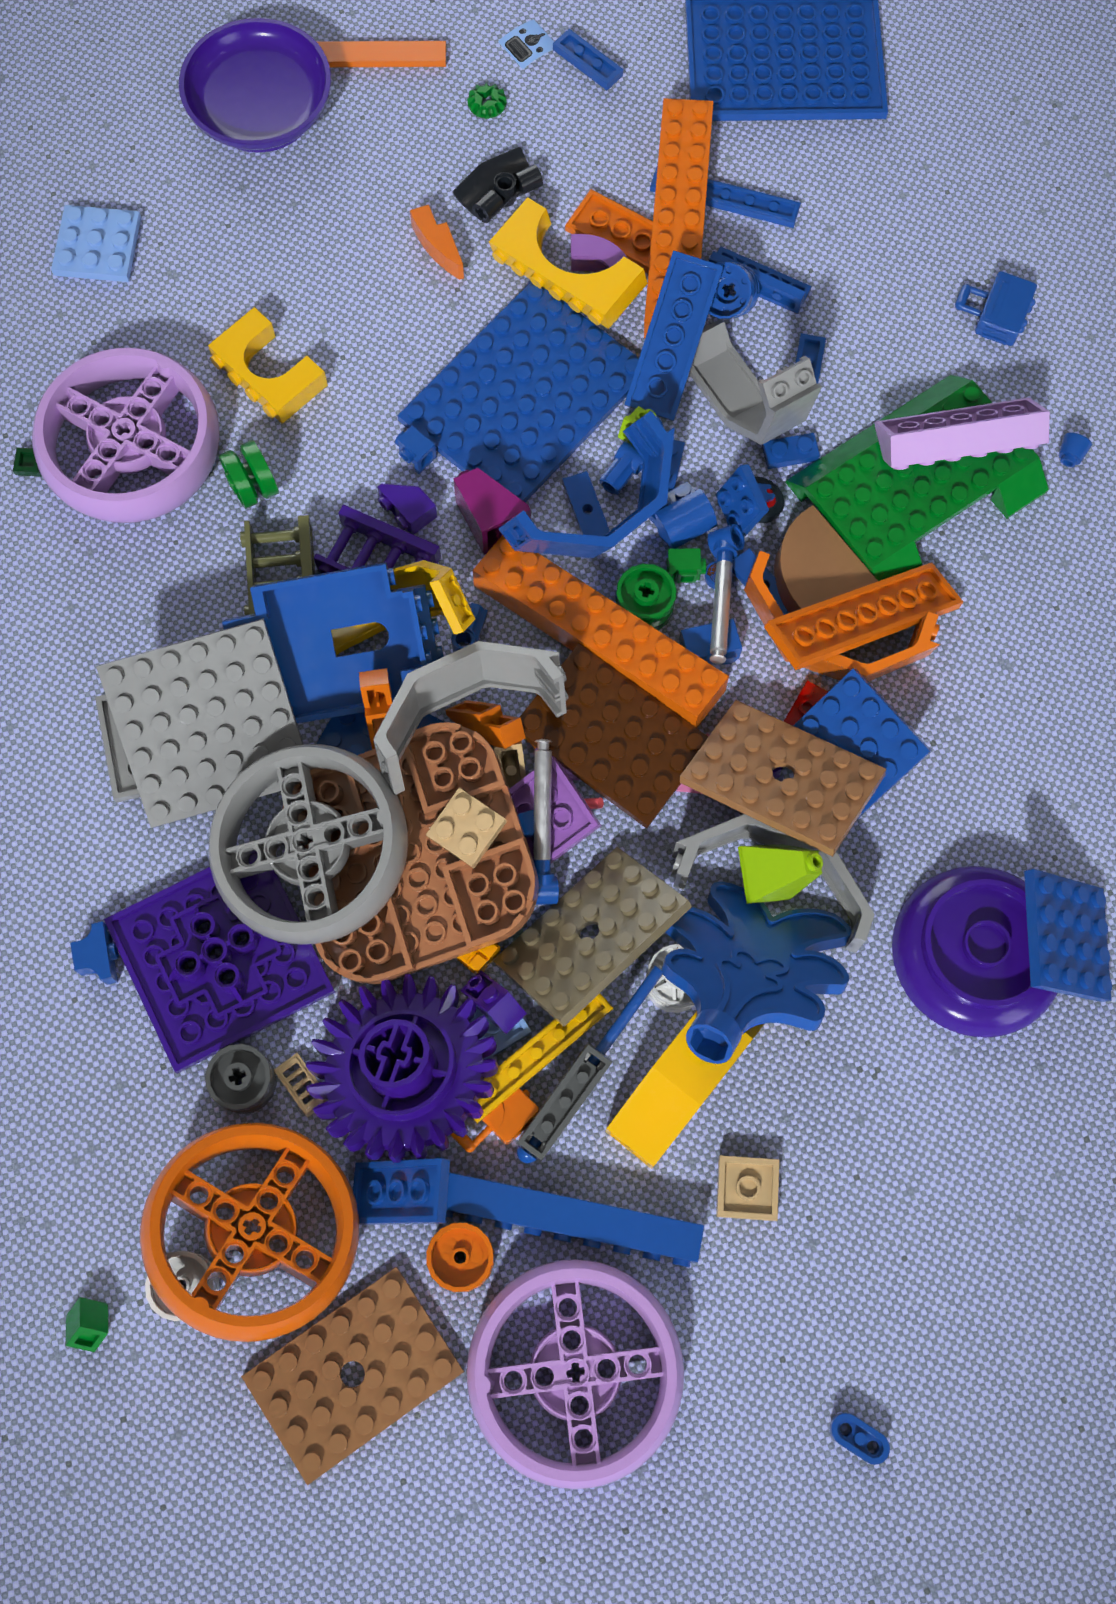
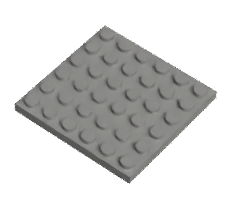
M264 618L96 666L151 828L216 810L227 788L249 765L274 751L303 745ZM279 780L263 791L259 797L281 791Z

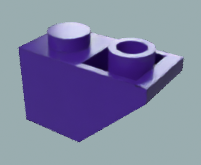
M380 484L377 486L379 504L386 512L390 510L395 515L394 519L402 530L407 529L414 535L437 518L436 505L419 486Z
M483 971L473 976L460 990L467 998L471 997L476 1004V1008L505 1034L527 1014L508 990Z

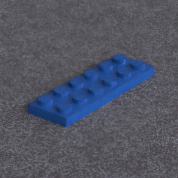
M673 250L624 406L636 409L638 406L644 410L651 409L658 417L670 421L675 420L724 266Z

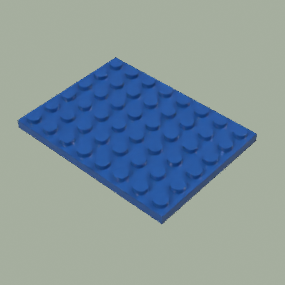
M685 0L690 100L713 101L712 121L887 118L888 105L878 0Z
M530 282L397 415L398 421L408 429L411 426L416 428L435 444L438 453L461 471H471L479 468L526 503L627 397L639 357L582 314L572 310L562 299L560 301L556 300L548 290L543 287L539 289Z

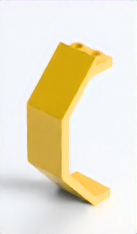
M422 560L393 569L396 585H391L392 590L425 584L426 591L432 590L435 607H430L431 617L437 615L445 616L453 634L464 632L474 622L475 617L452 568ZM372 622L332 629L336 655L386 630L385 626Z
M696 1011L653 1065L606 1128L605 1132L652 1169L764 1024L754 1026L742 1035L738 1046L727 1062L713 1064L697 1057L690 1050L686 1042V1033L697 1016Z

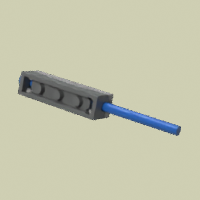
M657 966L652 968L599 1044L595 1047L587 1042L541 1106L538 1113L523 1131L517 1142L520 1144L517 1147V1156L520 1161L529 1164L535 1162L537 1158L541 1161L612 1064V1059L606 1053L663 975L662 970Z

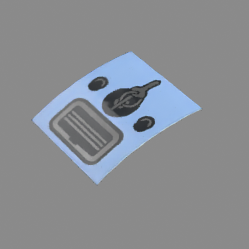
M533 19L513 29L498 42L518 65L524 69L542 55L552 51L554 41Z

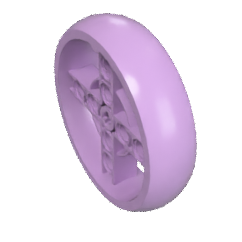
M115 348L100 351L86 356L66 368L55 378L43 394L34 416L32 429V445L36 463L49 488L76 511L92 518L113 523H135L151 520L175 510L188 501L209 476L216 460L220 440L217 411L210 394L201 381L176 360L164 354L140 348ZM124 380H144L132 397H117L103 404L87 397L93 391L111 383ZM178 392H181L192 403L198 418L197 435L191 450L166 438V427L161 417ZM64 420L86 431L87 445L91 452V455L73 480L69 479L62 471L56 454L57 438ZM152 445L150 448L144 449L146 446ZM153 466L169 475L160 482L138 491L107 493L120 473H136ZM101 474L98 478L93 479L94 476Z
M575 1259L547 1263L521 1274L506 1285L482 1314L471 1340L467 1360L469 1401L476 1422L490 1446L508 1465L526 1477L545 1485L566 1489H586L603 1486L631 1474L653 1456L669 1434L679 1411L684 1387V1364L681 1345L675 1327L662 1304L652 1292L629 1274L604 1263ZM579 1284L592 1285L608 1290L630 1304L645 1321L656 1346L617 1351L606 1335L591 1326L584 1325ZM551 1288L556 1328L539 1341L533 1351L530 1363L491 1368L494 1345L509 1316L531 1296ZM570 1298L576 1303L577 1309L573 1316L564 1317L559 1312V1304L563 1299ZM570 1330L576 1331L580 1335V1344L574 1349L566 1348L562 1341L564 1334ZM634 1355H641L645 1359V1368L640 1373H633L629 1369V1360ZM603 1359H610L615 1365V1371L610 1377H602L598 1373V1364ZM578 1363L579 1368H584V1374L579 1375V1381H572V1376L567 1377L566 1371L572 1368L571 1364ZM548 1367L552 1370L554 1378L550 1384L541 1385L536 1381L535 1375L539 1368ZM517 1371L522 1376L523 1382L518 1389H510L506 1386L505 1376L508 1372ZM660 1377L657 1401L644 1428L624 1448L606 1458L600 1459L595 1417L604 1412L614 1401L621 1382ZM534 1393L537 1401L547 1412L567 1421L572 1463L548 1459L523 1445L502 1420L494 1398ZM576 1396H583L588 1400V1408L582 1414H576L570 1408V1403ZM587 1429L591 1432L592 1441L588 1446L580 1447L575 1443L574 1436L578 1430Z

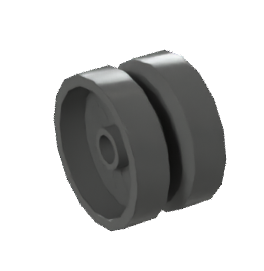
M244 1044L229 1045L218 1051L209 1061L205 1073L206 1088L211 1098L226 1110L238 1114L254 1113L265 1107L273 1097L277 1086L276 1073L271 1061L256 1048ZM246 1075V1077L242 1078V1084L239 1085L238 1079L241 1076Z

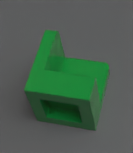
M79 1297L66 1315L65 1346L95 1352L109 1333L108 1304Z

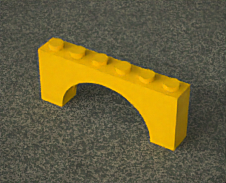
M527 197L489 241L493 251V258L502 265L505 263L510 266L518 276L522 277L524 275L529 278L539 289L543 287L548 290L556 300L560 301L562 299L567 302L575 312L584 313L595 325L601 324L609 329L648 284L644 268L626 257H623L610 268L592 274L570 273L557 268L542 254L543 239L548 228L551 226L547 209Z

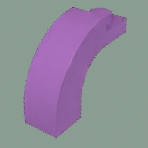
M571 234V271L600 272L615 265L623 257L627 258L618 246L607 239L589 234Z

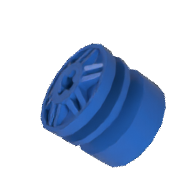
M740 262L717 263L724 267L709 314L723 319L737 318L749 313L756 305L760 295V283L757 275L749 266ZM735 285L736 295H729L730 290L728 286Z

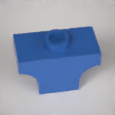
M103 921L91 924V931L86 938L70 943L74 971L81 976L98 974L99 979L106 985L118 983L115 960L119 959L118 949L115 943H112L107 925Z

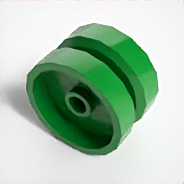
M253 439L240 445V453L244 463H241L237 454L232 450L219 455L220 462L225 471V477L245 510L258 503V496L254 486L257 487L260 494L266 499L279 494L274 477Z
M654 564L632 566L622 574L618 581L616 604L658 631L668 624L673 615L676 599V586L673 578L665 569Z

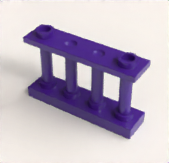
M344 504L338 513L343 530L327 558L317 553L314 556L316 567L321 574L350 569L337 563L352 534L358 532L365 535L367 540L351 568L365 566L376 544L384 543L391 548L384 563L387 562L388 569L394 568L399 556L404 553L414 556V563L426 560L438 564L441 559L440 546Z

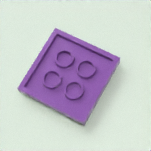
M552 756L551 863L602 826L560 762L554 756ZM533 770L509 789L517 814L534 810ZM525 837L534 860V838Z

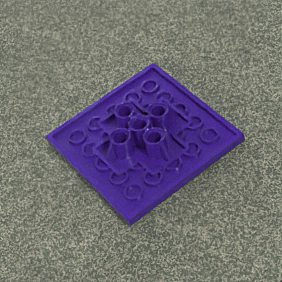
M257 852L250 856L249 864H253L257 860ZM210 867L104 919L173 1070L177 1074L215 1055L223 1048L234 1045L335 993L312 944H289L275 941L246 926L232 913L223 901L214 883ZM274 870L240 879L245 891L258 907L283 920L300 922ZM211 922V928L208 932L203 934L198 932L199 926L202 923ZM241 934H249L250 939L248 943L242 946L237 945V939ZM216 947H223L222 955L217 959H211V951ZM190 960H196L195 969L192 972H184L185 964ZM228 972H235L234 981L228 985L223 984L224 975Z

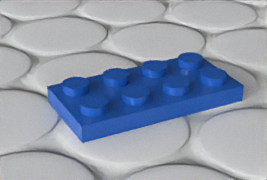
M435 1158L401 1160L400 1163H393L392 1161L355 1163L353 1194L357 1204L359 1225L445 1223L450 1160Z

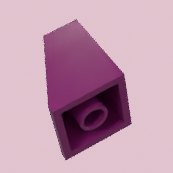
M479 468L471 471L465 470L456 478H453L456 504L483 555L487 554L502 536V533L499 531L502 525L523 510L531 519V509L528 504Z

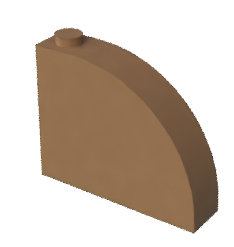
M814 505L803 511L792 522L775 557L774 576L777 589L789 613L878 582Z

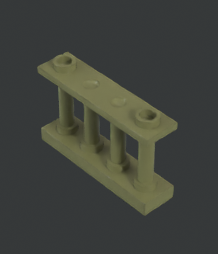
M309 515L298 516V526L294 527L293 530L254 533L250 521H244V531L240 532L242 548L245 547L248 586V605H244V614L246 616L255 614L250 587L281 581L257 582L256 568L297 565V567H301L302 575H298L297 578L315 575L313 533ZM291 540L300 543V551H295V554L255 557L254 544Z

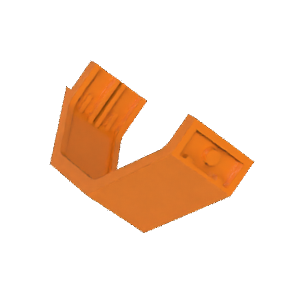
M759 551L744 591L765 626L769 620L784 614L763 580V573L770 554ZM928 611L926 617H922L920 623L915 626L907 649L873 663H862L838 654L804 668L839 681L853 668H856L869 682L929 656L940 645L931 641L935 640L940 625L936 624L939 615ZM776 645L784 661L789 662L785 655L782 653V651L779 649V647Z

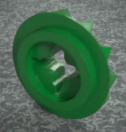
M486 82L484 86L476 84L474 90H469L467 103L474 115L489 119L500 115L504 111L507 100L503 89H498L496 84L489 86ZM488 96H491V100H487L483 104V98L486 99Z

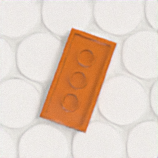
M590 189L566 223L565 231L571 234L595 235L609 240L618 246L629 260L644 268L645 273L648 274L653 221Z

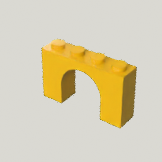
M253 307L208 345L211 353L210 360L217 369L221 370L223 368L227 372L228 378L234 385H241L251 401L254 403L258 401L268 417L271 419L275 417L283 424L328 386L326 375L308 356H305L288 372L279 377L262 378L253 374L248 369L251 359L276 337L272 323Z

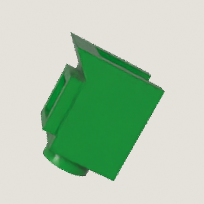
M700 548L668 549V558L666 559L667 572L671 575L674 582L696 583V580L700 579V574H706V558H701Z

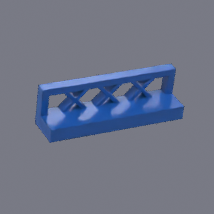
M720 246L717 252L713 251L709 258V262L715 264L719 262H740L749 266L757 275L760 283L759 297L796 314L801 310L812 286L722 246Z

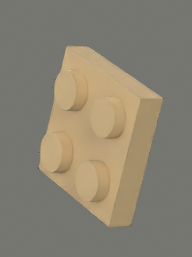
M458 788L426 833V836L472 868H475L507 823V820L461 788Z
M720 1155L718 1158L716 1217L778 1221L779 1159Z

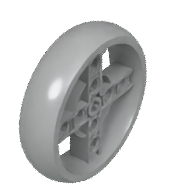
M303 744L286 747L274 751L249 765L235 778L223 794L210 827L208 851L210 869L216 888L225 904L241 922L253 931L275 941L303 945L329 942L342 938L367 924L389 901L404 871L408 851V829L403 807L397 794L394 795L381 772L364 758L350 751L322 744ZM310 769H331L351 776L368 790L378 808L342 817L331 806L316 802ZM279 780L284 809L271 821L266 837L237 845L240 827L249 808L263 791ZM302 783L301 791L293 795L292 790L295 785ZM307 810L306 819L298 822L299 814ZM369 823L367 832L359 835L358 829L361 824ZM340 830V838L335 842H331L333 832ZM308 839L313 840V842L309 843V848L306 849L304 846L308 844ZM383 840L380 860L371 880L351 903L338 911L332 878L345 866L351 849ZM285 845L283 855L276 857V851L279 846ZM257 852V860L253 864H249L250 856ZM318 865V873L314 877H309L310 868ZM274 870L283 880L300 886L307 921L283 920L265 912L252 901L240 879ZM323 892V902L315 906V897Z

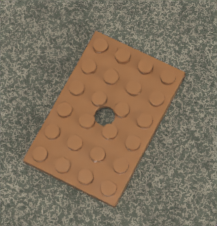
M735 700L680 775V783L833 857L885 777L886 768ZM777 767H787L793 771L794 777L778 781L773 777V770Z
M395 1267L241 1377L305 1483L309 1485L465 1371L398 1267ZM351 1361L360 1363L365 1370L363 1382L356 1387L347 1386L341 1378L342 1368Z

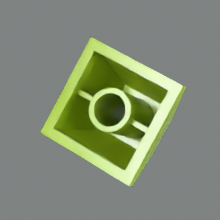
M784 844L738 847L747 904L791 900L822 874L823 860L819 855V850Z

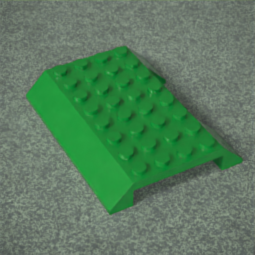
M949 375L879 421L990 404L992 402L973 380ZM875 424L785 482L801 502L807 498L812 501L833 529L878 581L923 566L915 543L994 490L995 492L990 500L1006 519L1049 490L1040 457L1033 449H1025L1023 447L1014 448L1009 453H998L995 451L988 452L984 457H972L970 455L963 456L958 461H946L944 459L935 461L934 464L927 466L913 464L909 465L907 469H893L883 460Z

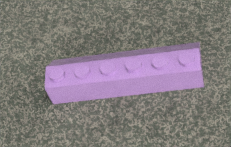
M1022 398L876 421L875 429L883 460L891 468L903 470L913 464L927 466L934 464L935 461L944 459L946 461H958L963 456L984 457L988 452L1009 453L1014 448H1038L1039 444L1049 443L1050 411L1031 398Z

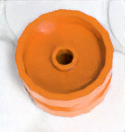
M452 1223L441 1228L431 1238L426 1251V1265L431 1277L442 1288L452 1292H470L481 1287L490 1277L494 1267V1249L490 1239L478 1227L468 1223ZM457 1252H464L466 1254L464 1263L459 1264L456 1262L457 1259L454 1256Z

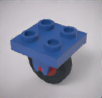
M749 464L740 465L715 494L726 518L727 525L737 524L742 530L744 537L757 523L774 521L784 509V497L778 486L764 477H754Z

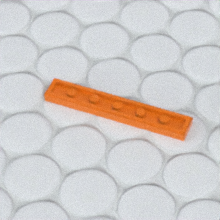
M316 41L324 51L330 68L446 67V41Z

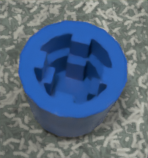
M1066 433L1058 454L1060 462L1067 467L1079 465L1091 448L1092 442L1081 434Z

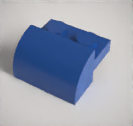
M688 481L668 491L667 504L649 517L658 528L659 536L671 549H676L718 526L715 512L707 496L700 488L695 490Z

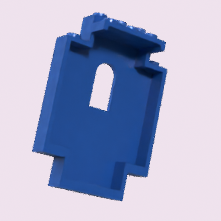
M387 562L253 585L250 587L255 614L228 618L222 622L224 630L264 618L297 724L365 712L360 690L359 672L387 668L394 700L408 673L444 657L442 645L436 646L435 635L440 634L437 618L431 619L430 607H435L432 590L426 591L425 584L392 590L391 585H396L394 570L393 568L388 569ZM372 622L380 623L387 629L389 639L384 647L377 650L336 657L332 629Z

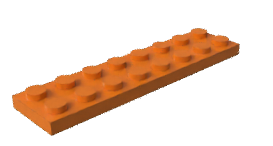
M931 562L769 620L764 628L793 668L798 670L917 625L922 617H926L928 611L941 616L957 610L964 601Z

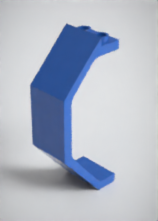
M649 411L623 431L643 460L638 506L634 512L604 536L544 532L535 526L524 510L502 525L499 531L515 551L594 558L611 549L667 504L675 427L666 432L660 418L655 416L652 411Z

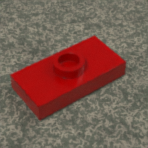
M807 680L783 722L793 726L828 691Z

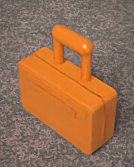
M519 1088L481 1120L486 1127L473 1141L467 1134L464 1137H460L452 1133L450 1136L469 1153L473 1152L491 1132L505 1145H509L529 1125L538 1113L539 1107L530 1099L529 1090H521Z

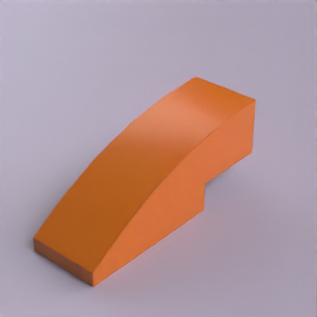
M429 204L410 210L412 228L426 252L448 273L459 280L464 279L463 262L447 222L437 225Z
M387 668L359 672L360 690L372 750L375 749L373 739L393 702Z
M465 700L445 710L446 715L453 722L461 724L463 727L474 732L476 731L492 746L506 749L526 738L521 717L503 715L500 704Z

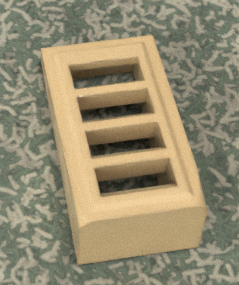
M298 1053L274 1069L280 1081L307 1118L314 1113V1107L329 1101L314 1098L305 1104L303 1100L310 1095L309 1092L306 1090L300 1095L296 1092L310 1081L312 1084L319 1083L316 1077L307 1069L305 1062ZM298 1063L300 1068L286 1078L283 1073ZM304 1072L306 1077L292 1086L290 1082Z

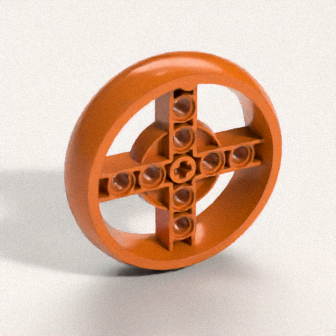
M241 1123L218 1128L198 1137L182 1148L166 1164L152 1185L144 1205L140 1225V1247L145 1271L155 1292L166 1307L187 1325L204 1334L238 1342L273 1339L301 1328L315 1319L330 1305L343 1288L352 1270L359 1242V1215L356 1200L350 1183L338 1163L319 1144L305 1135L286 1127L266 1123ZM255 1149L281 1154V1157L263 1184H243L225 1193L192 1173L207 1161L232 1151ZM307 1170L320 1182L333 1208L336 1222V1238L331 1257L297 1237V1218L288 1199ZM281 1172H287L292 1176L293 1180L289 1183H282L278 1180L277 1175ZM195 1192H202L207 1196V1200L197 1204L191 1200L190 1196ZM263 1198H272L276 1202V1207L265 1209L261 1206L260 1201ZM171 1202L205 1222V1243L211 1257L214 1259L192 1294L177 1279L166 1253L164 1230L166 1215ZM221 1208H229L234 1215L228 1220H223L217 1216L216 1212ZM255 1224L257 1226L256 1232L253 1231L250 1235L246 1234V1228ZM273 1240H281L284 1242L286 1249L282 1252H274L270 1248L269 1243ZM231 1250H236L241 1253L243 1259L238 1263H231L226 1259L225 1254ZM305 1255L311 1259L312 1266L306 1269L300 1268L296 1263V1258ZM279 1267L312 1287L304 1297L295 1303L271 1313L235 1315L218 1310L239 1276H260ZM219 1277L224 1280L225 1287L219 1291H214L209 1288L207 1283L211 1278Z

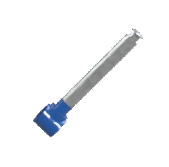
M737 524L723 527L708 534V546L717 559L710 645L712 656L709 658L715 664H722L726 661L724 655L727 653L733 559L737 557L738 551L742 550L745 546L743 532Z
M539 739L535 741L538 742V750H535L533 862L539 882L536 905L557 904L559 899L558 879L555 873L551 872L552 751L549 750V742L552 741Z

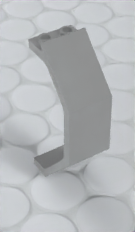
M720 319L704 327L689 373L724 425L760 445L806 421L822 388L821 385L816 383L810 358L806 356L799 358V362L789 367H782V370L776 371L777 374L765 380H757L733 347L725 322Z
M477 641L408 673L373 739L381 774L394 795L405 791L399 765L400 758L422 718L483 688L492 687L536 693L542 697L556 717L567 713L566 700H568V695L564 686V682L567 679L564 670L560 666L559 652Z
M744 814L675 843L672 857L676 860L671 873V877L675 878L673 887L684 890L693 863L699 855L741 839H749L763 845L784 844L813 850L818 849ZM819 850V855L823 860L821 876L851 922L852 932L845 950L856 953L867 940L875 914L837 851L832 857Z

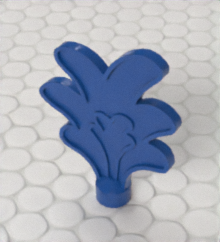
M721 881L711 885L707 902L719 919L706 911L692 907L666 931L684 949H676L666 955L662 972L667 980L683 990L693 1001L697 1010V1016L686 1033V1042L690 1050L697 1057L709 1063L721 1064L727 1062L738 1046L742 1035L750 1028L760 1024L781 1023L808 1031L817 1030L822 1023L826 1009L823 1001L816 994H842L849 982V974L842 964L831 956L818 952L843 947L848 943L852 930L844 919L825 910L808 908L789 910L773 917L764 903L747 904L744 888L732 883Z

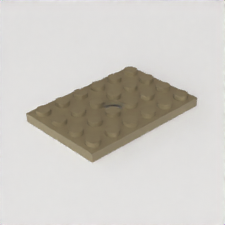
M616 847L564 894L557 904L552 905L494 958L493 962L564 1027L692 906L688 899L620 848ZM592 924L598 925L600 932L595 938H580L581 932L585 927Z

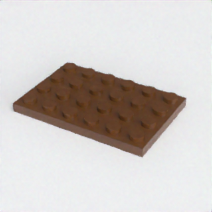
M579 643L561 665L567 679L564 682L568 695V700H566L567 713L556 717L542 697L537 694L520 716L525 739L536 748H538L536 740H551L552 742H549V750L552 751V756L565 769L642 826L648 828L681 785L680 775L702 747L708 736Z

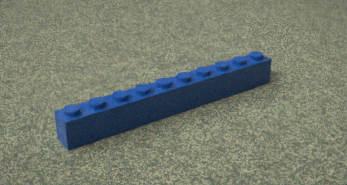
M449 1173L447 1218H453V1213L465 1215L464 1221L482 1224L483 1219L495 1221L494 1227L512 1230V1225L524 1227L523 1233L541 1237L542 1231L553 1233V1239L571 1243V1238L582 1239L583 1246L600 1249L601 1244L613 1246L612 1252L630 1255L631 1250L643 1252L642 1258L660 1261L661 1256L673 1258V1265L690 1268L691 1262L698 1263L704 1225Z

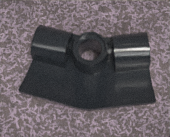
M517 147L478 165L453 190V195L470 213L480 221L488 223L504 207L513 205L516 197L543 186V179L538 167L535 164L529 166L521 147Z

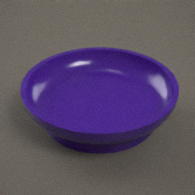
M270 18L241 19L229 22L210 31L191 48L182 64L179 75L180 98L193 123L207 136L222 144L243 151L257 153L284 148L309 130L324 111L331 86L330 66L319 44L300 28L287 22Z
M983 866L955 868L939 873L922 883L912 892L902 906L893 930V962L896 974L905 993L913 1004L930 1020L962 1035L984 1038L998 1037L1017 1032L1029 1026L1044 1014L1053 1003L1058 993L1031 987L1024 880L996 868Z

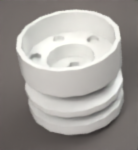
M672 944L660 949L650 961L646 977L654 966L662 970L667 954L673 950L684 948L679 944ZM664 975L661 976L648 994L649 999L654 1005L666 1012L680 1013L690 1010L694 1006L691 998L683 990L667 980Z

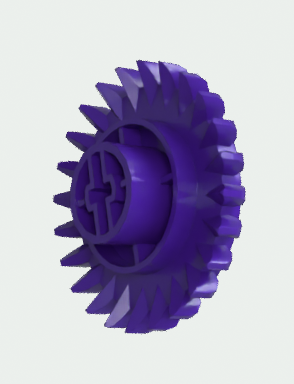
M405 974L402 994L396 993L389 980L381 982L382 998L378 1000L375 999L365 986H360L359 994L363 1008L359 1011L352 1004L341 999L339 1006L348 1021L342 1025L335 1020L325 1017L323 1024L335 1039L333 1042L312 1039L311 1042L316 1051L324 1058H327L326 1062H306V1067L313 1076L325 1080V1082L306 1086L307 1091L315 1099L329 1100L314 1107V1113L322 1120H331L337 1117L325 1128L327 1132L334 1138L343 1137L350 1132L343 1143L346 1149L355 1152L360 1150L365 1144H368L365 1150V1155L368 1159L378 1160L384 1151L388 1150L389 1158L393 1163H400L404 1159L406 1151H412L417 1159H424L427 1155V1146L433 1144L440 1151H444L449 1148L447 1136L452 1133L464 1137L469 1132L464 1121L468 1117L480 1119L484 1113L481 1105L478 1103V1099H486L493 1095L494 1088L492 1084L483 1081L484 1078L492 1077L498 1072V1063L495 1059H484L496 1051L497 1044L494 1036L479 1040L489 1029V1022L486 1016L483 1015L470 1023L476 1013L474 1000L469 997L457 1009L459 993L455 985L451 984L443 997L439 999V987L433 976L428 977L423 993L420 994L411 974Z

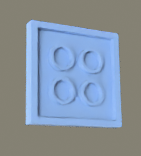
M65 205L51 268L53 275L129 282L141 222L140 212Z

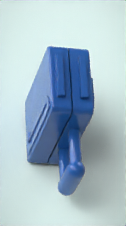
M999 271L990 292L964 284L955 302V308L980 317L975 328L976 334L1003 345L1013 346L1019 333H1023L1028 324L1025 318L1035 305L1033 297L1037 284ZM970 293L987 299L983 310L966 305Z

